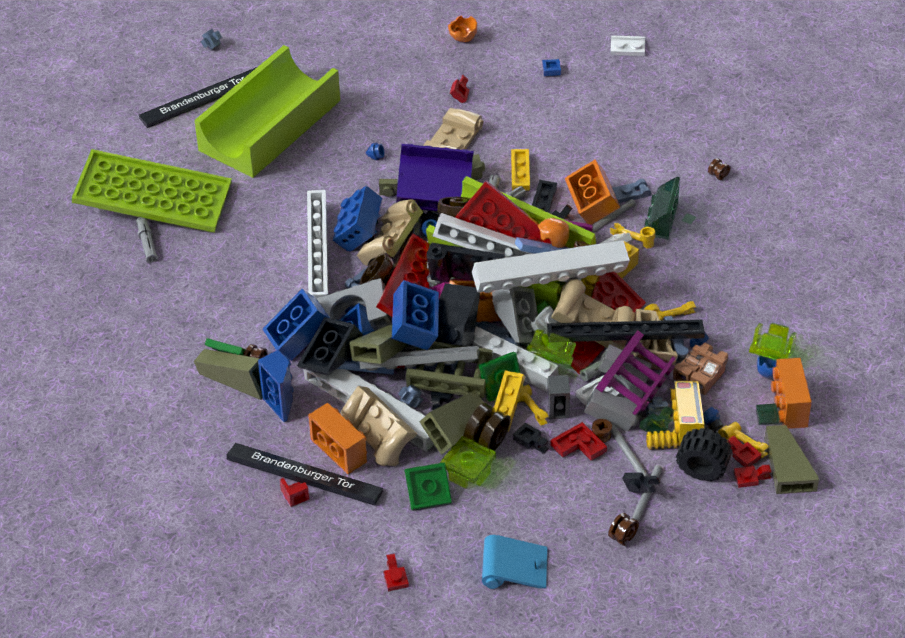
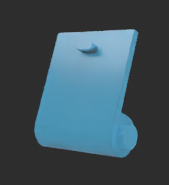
M500 535L487 536L484 539L483 585L490 589H495L501 586L505 580L536 588H546L547 547Z

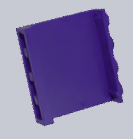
M402 144L396 203L413 199L421 210L438 212L439 199L455 196L461 197L462 181L466 176L471 178L474 151Z

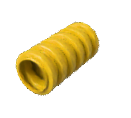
M667 430L666 433L654 431V433L647 432L646 443L649 450L652 447H655V449H658V447H661V449L665 447L671 448V446L677 448L682 442L679 441L678 433H674V430L672 432Z

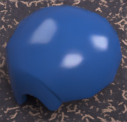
M774 355L758 356V373L767 379H773V368L776 367L777 359L781 358Z

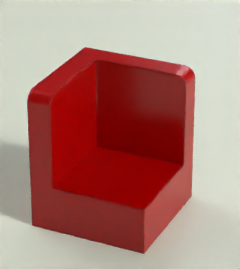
M284 478L280 479L281 491L291 507L310 500L309 489L305 482L302 484L297 482L288 486Z

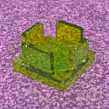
M759 323L755 328L749 353L775 360L790 358L795 350L797 333L793 332L788 342L789 327L771 323L768 333L761 335L763 324Z
M536 329L532 342L528 344L526 350L554 363L571 365L576 343L569 342V339L554 333L550 334L548 340L544 330Z
M462 436L440 463L445 462L449 481L466 489L468 481L473 484L476 483L478 486L482 485L491 473V463L496 458V452Z

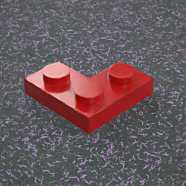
M583 422L550 440V445L562 458L578 448L590 461L607 452V446Z

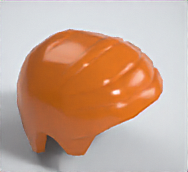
M462 15L458 16L448 25L449 34L459 42L471 41L477 33L476 19L471 16L469 18H464Z
M548 218L538 225L542 240L550 239L552 246L557 248L565 247L569 238V226L565 221Z

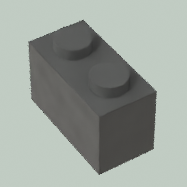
M568 375L548 376L550 419L570 417Z

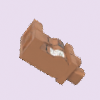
M706 342L701 346L695 345L681 363L675 365L673 379L676 381H698L703 385V388H699L700 393L706 395L725 372L728 353L720 351L716 355L713 353V347ZM680 375L686 376V380L682 379Z

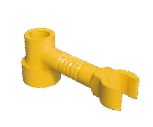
M614 223V228L616 229L610 228L612 235L630 233L631 238L643 242L645 248L649 249L654 246L655 230L652 227H644L640 233L625 229L619 223Z
M689 301L681 307L661 311L657 304H650L644 310L656 311L661 321L666 316L673 317L681 314L696 313L694 310L696 305L694 301Z
M529 385L523 386L518 403L524 401L534 413L537 422L541 426L547 424L548 422L545 420V418L549 417L547 412L540 409L530 397L532 396L531 387Z
M733 422L729 426L725 425L718 430L721 437H725L727 440L735 436L744 444L749 442L762 454L761 458L768 455L764 450L769 448V446L764 442H756L742 433L739 423Z

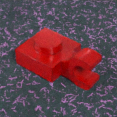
M462 75L460 81L456 79L452 83L449 93L460 103L467 101L469 89L466 87L468 78Z
M735 436L727 440L731 445L732 457L743 467L752 466L761 459L762 454L749 442L742 444Z
M754 465L734 468L738 488L759 485V480L771 479L770 465H762L757 470H755Z
M394 553L386 555L389 570L383 571L388 591L408 588L409 583L405 568L397 567Z

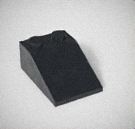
M445 283L439 298L438 337L435 342L473 346L480 292H477L476 287Z
M324 317L297 366L301 369L329 376L352 357L350 341L364 335L355 324Z

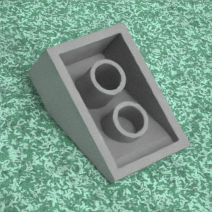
M513 287L509 290L498 289L493 291L495 311L515 342L537 346L543 345V342L530 325L538 316L534 289Z

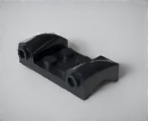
M431 243L427 251V262L431 280L448 283L451 277L474 281L472 275L474 263L505 258V254Z

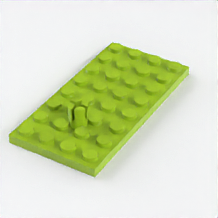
M91 149L72 195V203L215 233L232 178Z

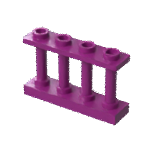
M638 330L596 387L600 392H603L606 387H612L635 403L637 407L633 411L634 415L639 410L642 412L650 403L647 398L652 400L658 391L655 387L658 386L660 388L667 379L664 375L669 376L675 367L672 363L676 359L672 356L670 361L666 363L643 347V343L640 340L644 334ZM632 351L640 353L661 368L662 372L660 375L634 358ZM629 363L653 380L652 386L650 387L627 371L623 364L628 365ZM615 374L617 376L621 375L646 394L643 399L616 381Z

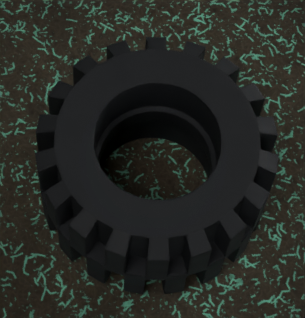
M700 428V430L692 429L682 439L676 455V462L679 464V468L692 478L712 482V480L716 481L722 478L726 472L732 454L731 445L727 443L725 437H721L719 433H714L712 430H705L703 428Z

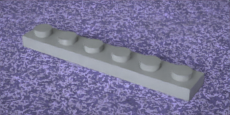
M479 346L400 352L382 364L360 362V369H366L367 371L377 370L378 367L394 369L401 365L409 368L415 367L417 364L432 366L436 362L453 364L459 360L473 362L475 359H478L480 351Z

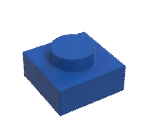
M559 59L542 60L544 76L561 75Z

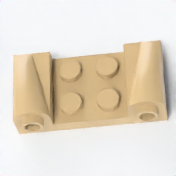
M449 108L443 117L441 127L431 141L427 140L423 146L467 149L478 131L483 127L484 121L482 116L462 109Z
M413 199L397 202L387 209L381 218L384 225L381 227L380 233L371 242L365 243L357 254L363 265L368 266L372 258H376L383 252L388 253L394 258L423 213Z
M573 279L562 286L560 300L551 318L560 323L634 321L635 313L627 306L618 307L616 310H613L584 294L586 287L583 282ZM627 340L595 342L606 348L610 344L616 348L623 349Z
M357 386L340 412L345 419L351 421L358 431L364 433L366 442L376 450L373 453L375 461L381 466L398 465L402 449L417 435L406 422L368 387Z

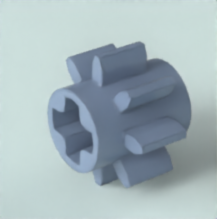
M211 29L202 35L204 39L201 43L204 48L209 46L211 50L221 44L219 39L222 38V35L219 31L214 32Z
M412 384L409 387H402L398 393L401 396L399 401L406 403L411 408L413 406L415 408L419 407L424 399L420 397L422 391Z
M660 396L653 397L645 408L647 417H652L654 422L663 421V416H668L667 401H662Z

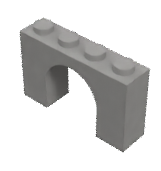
M381 278L316 298L331 319L337 320L345 309L360 303L366 306L368 321L374 331L392 324V317L376 308L386 287Z
M609 344L601 357L598 370L606 373L623 350ZM633 356L638 361H640L645 366L651 369V363L644 361L636 356ZM629 363L628 365L623 364L627 371L644 383L650 381L649 377ZM615 374L614 377L619 379L627 389L640 398L645 396V392L621 375L617 376ZM596 388L588 398L584 413L597 419H606L612 425L625 431H629L631 426L635 427L640 417L637 414H633L637 405L628 398L618 397L606 391L600 392Z

